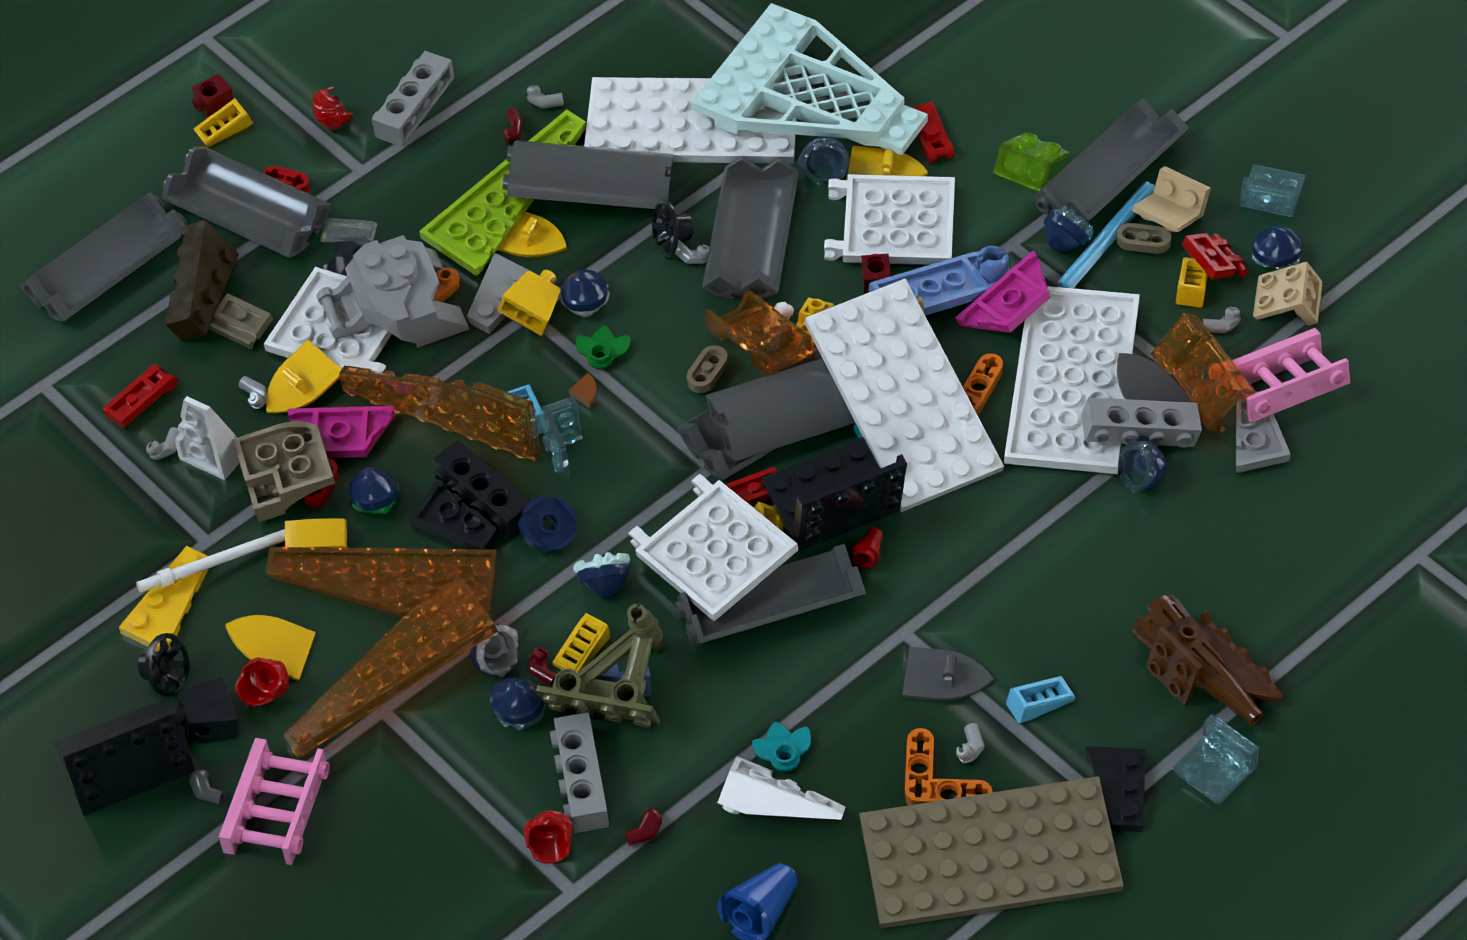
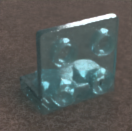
M1255 164L1252 166L1249 178L1244 177L1240 206L1293 217L1303 188L1305 175Z
M574 396L542 406L543 418L540 419V425L545 435L542 436L544 447L547 452L552 451L553 457L551 459L556 473H562L565 481L570 479L565 444H571L582 439L578 404Z
M1211 714L1204 721L1203 738L1173 767V773L1216 804H1221L1257 768L1259 747Z

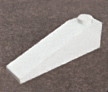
M187 396L183 400L180 415L182 422L178 425V431L180 432L175 439L179 459L226 480L240 463L233 441L237 436L210 406Z
M737 756L717 802L723 805L724 810L733 814H740L742 812L755 815L839 820L842 819L846 808L814 791H806L805 794L800 791L801 788L797 786L796 782L790 779L777 780L772 777V770Z

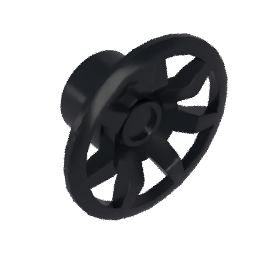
M660 200L653 211L652 234L654 239L657 237V245L663 244V252L661 254L666 259L671 258L676 252L678 240H691L693 236V223L688 214L676 215L669 201ZM657 216L662 220V223L657 222ZM657 229H658V230H662V234L659 235L658 237H657Z
M163 633L156 636L151 641L147 652L142 653L138 660L140 676L144 680L149 681L154 691L165 697L177 695L189 674L190 662L187 649L181 639L171 633ZM166 638L175 642L170 650H168L169 646ZM160 642V650L154 651L155 647ZM179 650L182 652L184 661H174L173 657L179 653ZM184 667L181 680L180 676L174 672V669ZM169 679L177 686L172 691H168L170 686ZM156 680H161V687L157 684Z

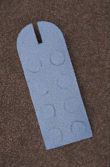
M986 246L977 252L870 282L869 292L906 278L915 297L923 299L924 315L926 316L975 301L1010 271L1008 266L1009 256L1005 255L1006 252L998 246Z

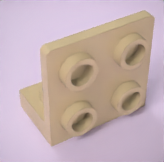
M1164 166L1159 170L1154 192L1133 205L1132 211L1139 214L1145 220L1154 221L1162 225L1168 231L1179 232L1204 215L1211 187Z
M1308 262L1262 274L1258 277L1253 316L1256 320L1295 310L1297 316L1301 317L1307 326L1317 324L1323 281Z

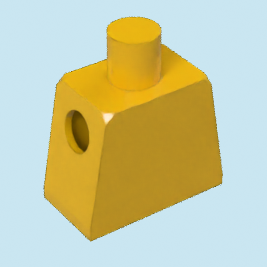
M543 270L539 276L532 271H527L503 294L497 311L542 336L561 291L558 286L554 285L556 281L555 274L549 270Z

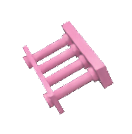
M1316 328L1216 366L1219 390L1226 394L1238 389L1246 397L1248 420L1250 422L1350 384L1349 361L1345 358L1331 363L1322 354L1321 333ZM1313 360L1320 367L1317 370L1306 373L1299 365ZM1288 370L1295 378L1284 383L1274 375ZM1263 379L1271 388L1257 393L1249 384Z
M255 738L219 834L223 853L235 855L238 845L248 842L282 848L286 864H293L295 855H299L302 850V836L322 779L326 780L328 777L329 762H326L323 749H317L313 762L273 756V753L269 751L267 740ZM271 767L308 774L304 787L264 780L263 776L265 771ZM261 792L300 798L295 812L259 806L254 803L257 794H261ZM252 817L291 823L286 837L250 831L245 828L247 820L252 819Z

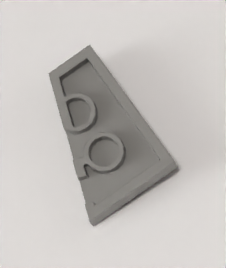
M494 253L467 314L468 323L490 334L506 317L497 311L503 294L522 275L530 270Z
M1244 395L1237 396L1236 473L1290 461V451L1274 414L1250 422L1248 420L1246 397Z

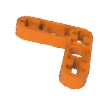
M996 354L983 355L963 385V389L977 416H979L1003 374V361ZM986 368H990L988 376L986 375ZM980 383L984 384L986 388L982 391H976L972 389V386Z
M918 728L908 734L905 772V800L908 805L946 800L940 795L944 790L955 791L957 794L955 798L962 797V791H966V797L976 795V792H982V794L993 793L989 783L982 780L933 779L934 737L932 733L927 729ZM918 740L924 741L923 754L917 753ZM915 764H924L928 769L926 772L918 774L913 772L911 768ZM916 783L922 784L921 797H915Z

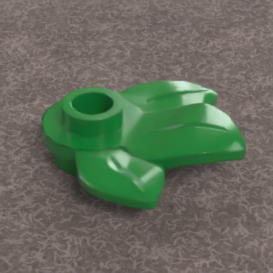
M606 325L599 328L591 338L583 335H578L576 338L577 351L587 358V363L591 367L596 369L610 366L615 358L623 356L629 350L631 344L629 335L615 338Z

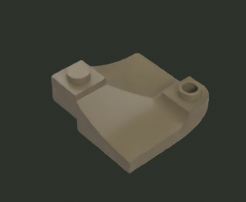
M303 421L281 423L233 439L253 508L259 522L286 514L285 510L298 500L319 489L335 484L320 431L312 423Z

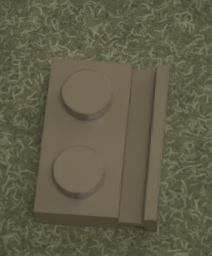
M227 293L217 307L209 330L252 350L254 348L253 344L261 338L273 321L271 313Z

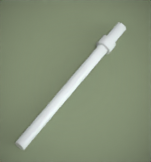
M285 529L171 570L166 568L157 571V575L136 582L137 588L140 593L158 586L164 588L174 584V581L281 543L285 541Z

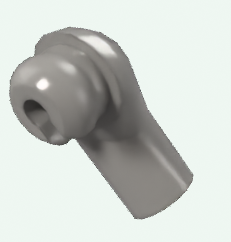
M532 85L527 88L528 101L539 108L546 109L564 105L562 93L544 95L541 93L538 85Z
M247 376L242 377L239 382V388L250 393L248 403L255 409L262 408L267 402L266 387Z
M172 427L169 429L165 442L159 444V442L153 441V443L150 442L147 445L146 451L150 458L160 460L176 452L175 439L180 432L178 428Z
M971 723L964 727L968 742L963 743L962 748L958 746L956 749V755L963 763L973 762L984 749V742L979 726L976 723Z

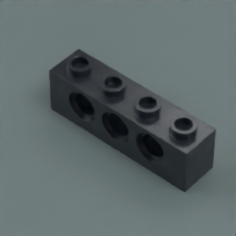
M457 440L432 459L435 479L443 482L453 493L462 498V501H466L472 509H475L490 521L499 533L503 532L511 539L521 531L518 527V521L521 518L523 509L531 500Z

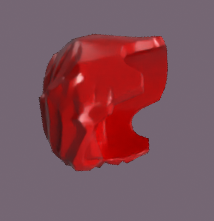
M329 87L315 92V95L312 97V112L315 116L314 118L327 130L333 131L343 127L352 120L353 113L346 111L337 96L328 95L334 89V87Z
M263 657L250 660L243 667L241 675L235 684L237 695L245 704L252 705V707L261 706L278 699L288 689L289 676L286 667L281 661L264 659Z
M552 810L540 813L534 819L528 821L523 831L526 847L530 849L533 858L540 863L548 864L564 860L570 851L572 822L564 813Z

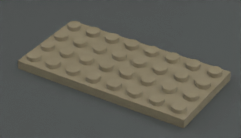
M1099 776L859 813L880 929L1123 891V881Z

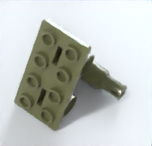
M638 604L631 605L627 610L628 625L630 627L628 632L578 673L572 669L561 670L554 679L553 688L537 685L536 692L542 701L548 705V709L553 711L565 712V708L576 710V714L589 712L590 717H593L594 713L605 715L606 720L613 722H622V719L634 720L633 724L640 727L649 728L651 724L659 725L660 718L652 706L647 705L644 698L647 681L644 679L651 649H653V652H657L663 647V632L658 624L659 620L648 609H645L643 605L640 604L639 607ZM629 654L625 675L621 676L620 681L615 683L598 680Z

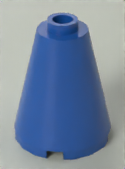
M777 863L725 892L718 900L717 909L723 923L728 921L733 927L730 932L741 940L767 939L797 887L798 880L795 871L788 865Z

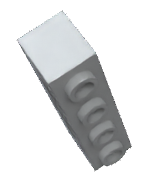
M424 51L420 58L414 61L407 75L401 78L394 92L388 95L384 105L373 115L372 125L376 138L403 147L454 79L452 60Z
M1088 397L1081 413L1085 442L1132 445L1136 441L1146 440L1154 443L1156 446L1165 445L1185 448L1194 447L1202 431L1197 403Z
M589 712L554 718L555 730L550 731L553 749L559 748L560 755H554L557 773L563 772L564 779L558 780L561 798L567 797L569 803L563 805L564 814L572 822L574 833L609 827L608 813Z

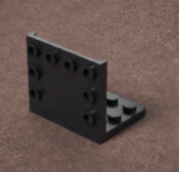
M862 437L761 478V484L788 536L797 543L798 553L899 512L907 462L901 454L897 456L895 463L880 468L866 440Z
M165 699L54 742L55 749L83 816L195 771L178 711L174 703L167 706Z

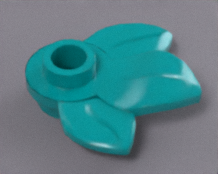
M776 721L769 728L766 739L752 740L754 753L760 759L770 761L775 769L784 772L795 769L800 763V755L805 753L811 745V735L808 727H802L791 734L790 731Z

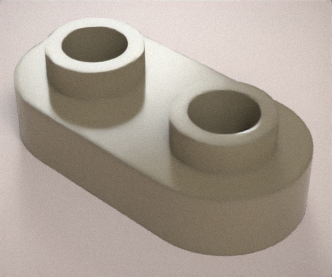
M1126 223L1117 230V244L1124 250L1161 254L1168 251L1171 246V233L1160 226Z
M713 345L702 350L687 372V385L690 390L696 393H705L714 387L728 366V355L724 348Z

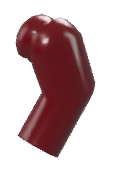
M510 108L506 112V117L511 128L503 130L504 139L508 143L515 140L518 141L521 138L523 124L518 110Z
M536 647L529 656V673L532 677L553 688L554 679L557 674L548 669L546 659L548 652L542 647Z
M654 808L647 809L643 814L644 817L640 827L625 831L629 846L656 837L662 824V815L658 810Z

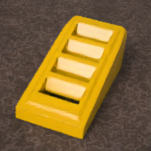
M234 98L193 129L204 144L210 147L250 127L254 123ZM219 125L221 128L216 130L215 127ZM210 130L213 134L208 136L205 131Z
M1183 258L1176 304L1201 308L1204 302L1208 275L1193 258Z
M585 613L553 660V666L560 670L572 669L577 673L581 671L609 640V626ZM584 638L588 640L590 643L588 644L582 641V639ZM575 647H576L577 649L583 651L584 653L581 654V653L577 652L576 650H574ZM569 656L578 662L575 664L566 658Z

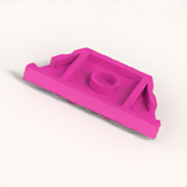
M1034 251L1030 252L956 316L957 323L961 327L1011 333L1050 299L1051 296L1036 253Z
M394 406L288 409V416L291 422L303 421L318 427L328 458L367 457L395 417Z

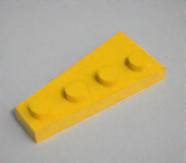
M186 546L168 568L171 570L208 556ZM208 569L174 581V584L164 588L158 586L150 589L119 626L120 633L147 647L160 634L171 633L177 636L181 628L180 623L185 613H188L192 605V597L194 593L198 592ZM166 638L167 643H168V646H169V649H168V650H170V649H171L170 644H171L172 640ZM160 642L155 647V651L160 650Z

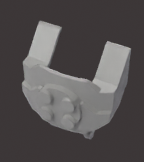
M404 235L382 243H378L375 240L364 244L353 255V259L346 266L347 277L335 289L324 288L317 293L318 302L325 309L331 324L330 332L334 338H342L362 331L371 323L383 327L400 340L416 343L417 347H421L469 330V327L459 306L433 300L440 284L435 270L443 268L436 250L425 247L423 242L406 240ZM335 302H342L349 321L342 322L334 305Z

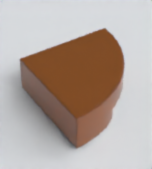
M587 373L569 389V394L572 398L591 409L596 402V382Z

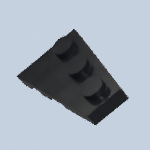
M437 479L409 519L411 527L481 555H485L498 536L497 528L475 509L471 510L462 502V498L456 493L452 494L447 490L445 484Z
M1085 746V754L1088 761H1090L1093 777L1099 776L1112 831L1143 832L1146 749Z

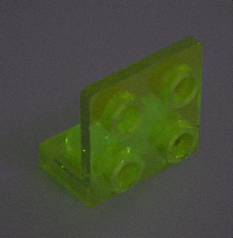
M1023 133L1001 143L993 173L1039 191L1046 185L1051 165L1067 158L1069 152L1061 149V146L1057 143H1045L1038 140V137L1032 133Z

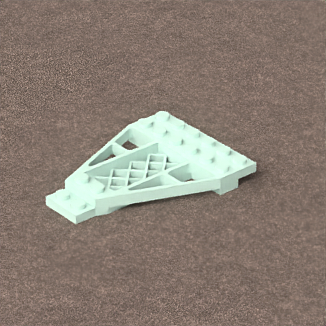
M772 3L691 102L693 111L714 118L716 127L736 135L742 130L847 138L863 145L890 149L899 155L904 154L928 122V114L904 105V97L820 23ZM816 35L834 50L826 61H820L802 54ZM840 58H843L864 77L834 65ZM802 75V78L789 80L788 76ZM824 82L825 87L816 89L811 87V85ZM805 86L807 88V91H802L798 93H794L793 89ZM787 90H788L789 95H783V94L778 93V92H782V91H787ZM845 91L848 94L847 96L834 97V94ZM829 95V100L816 101L818 97ZM811 99V102H812V103H811V104H806V103L801 102V101H805V100ZM870 101L869 105L857 106L859 102ZM851 104L853 107L848 110H839V107ZM761 105L784 113L780 120L752 118ZM834 108V111H835V112H834V113H829V112L824 111V110ZM854 117L857 118L856 122L847 120ZM797 118L804 122H793L792 119Z

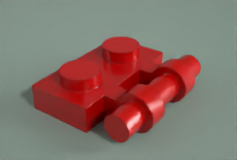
M1207 233L1185 236L1182 245L1211 279L1233 277L1235 272L1240 277H1244L1248 273V269L1244 265L1245 262L1241 256L1235 255L1231 250L1229 242L1226 239H1222L1218 234H1214L1211 237Z

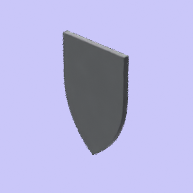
M1129 353L1118 354L1117 380L1124 399L1193 403L1172 376L1160 365L1142 356Z
M909 647L902 697L937 701L962 699L980 692L994 681V678L981 664L961 653L941 649Z

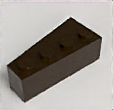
M206 220L183 226L181 229V236L184 239L183 245L178 247L177 257L180 258L179 269L174 271L175 292L170 294L165 325L182 342L207 334L239 255Z

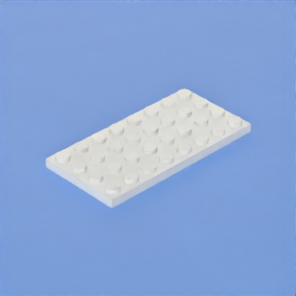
M592 77L584 146L673 154V162L731 163L743 156L752 163H772L780 158L788 164H794L796 134L742 130L736 135L716 127L714 118L693 111L691 104L711 78ZM800 88L793 89L794 93H798ZM787 90V91L778 92V93H781V94H783V95H789L788 90ZM761 105L752 118L780 120L784 113ZM793 118L792 121L797 122V118Z
M906 278L805 318L804 323L880 468L895 463L897 456L901 454L907 462L901 512L1003 471L1004 465Z
M1047 286L1051 298L1024 321L1004 464L1118 474L1121 443L1100 444L1097 442H1085L1081 413L1088 397L1124 399L1117 380V358L1119 353L1133 354L1140 294Z

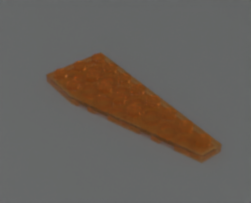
M346 365L339 372L342 390L351 396H359L376 405L394 406L397 413H405L424 423L429 422L440 426L446 431H453L464 435L470 440H477L488 444L494 449L510 452L521 459L526 458L536 462L541 455L534 406L530 400L483 383L465 386L464 382L460 380H454L450 384L441 381L437 377L407 373L403 377H397L392 371L376 374L369 368Z
M269 547L266 572L270 578L431 626H485L490 624L497 552L496 550Z
M461 577L412 608L283 734L296 757H301L498 632V629Z

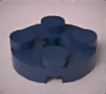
M539 496L523 509L521 518L518 521V527L521 530L522 537L529 546L541 554H549L564 549L574 539L577 519L574 510L565 500L558 497ZM543 518L547 521L550 519L554 521L552 525L553 531L546 530L542 526L544 524Z

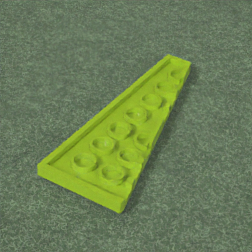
M566 109L531 138L529 142L575 145L586 130V121ZM506 159L419 231L420 238L477 276L490 261L534 199L507 196V190H503L504 174H509L510 162H507Z

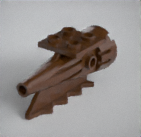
M1167 594L1158 598L1147 607L1151 612L1145 619L1140 615L1132 628V635L1151 651L1146 667L1184 706L1189 704L1194 688L1199 687L1244 719L1250 726H1253L1262 719L1264 713L1257 707L1251 697L1279 702L1283 699L1282 693L1272 683L1268 670L1265 667H1256L1251 661L1248 650L1245 647H1236L1231 641L1228 630L1226 628H1217L1212 623L1208 610L1202 612L1200 620L1195 622L1179 599L1172 594Z

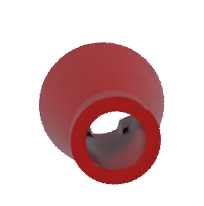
M875 527L869 528L866 534L852 548V561L859 568L869 569L877 564L883 533L880 529Z

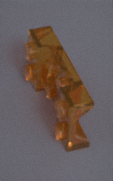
M751 290L744 293L739 307L719 317L710 309L704 311L707 330L720 340L729 338L751 355L752 365L766 376L777 373L813 355L811 336Z
M1183 313L1151 352L1156 362L1174 376L1192 402L1197 403L1200 420L1209 431L1222 433L1225 430L1223 418L1235 403L1256 393L1198 316ZM1208 367L1209 376L1206 380H1204L1203 372L1205 368Z

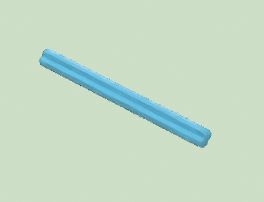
M1148 181L1142 183L1060 278L1058 287L1074 288L1115 241L1118 228L1123 224L1130 223L1137 215V213L1132 211L1133 205L1151 195L1155 189L1154 184H1150Z

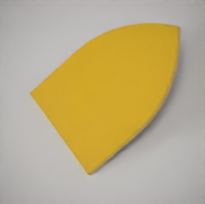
M853 146L846 180H848V174L926 176L928 171L920 162L905 153L899 155L890 149Z
M525 212L498 250L521 257H543L567 250V246L561 232L551 222L540 216Z
M307 340L274 374L267 391V414L288 413V409L303 408L311 404L325 393L345 372L311 341Z
M266 615L241 617L225 625L233 643L248 659L252 660L257 657H263L264 659L281 661L286 667L289 678L299 681L316 632L286 620Z

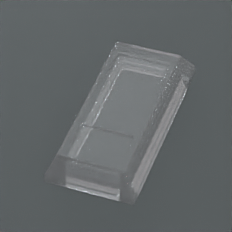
M326 218L320 241H353L356 244L364 245L374 241L377 223L373 221Z

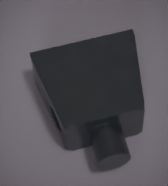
M223 676L179 692L177 711L181 725H184L189 740L198 741L237 737L238 719Z

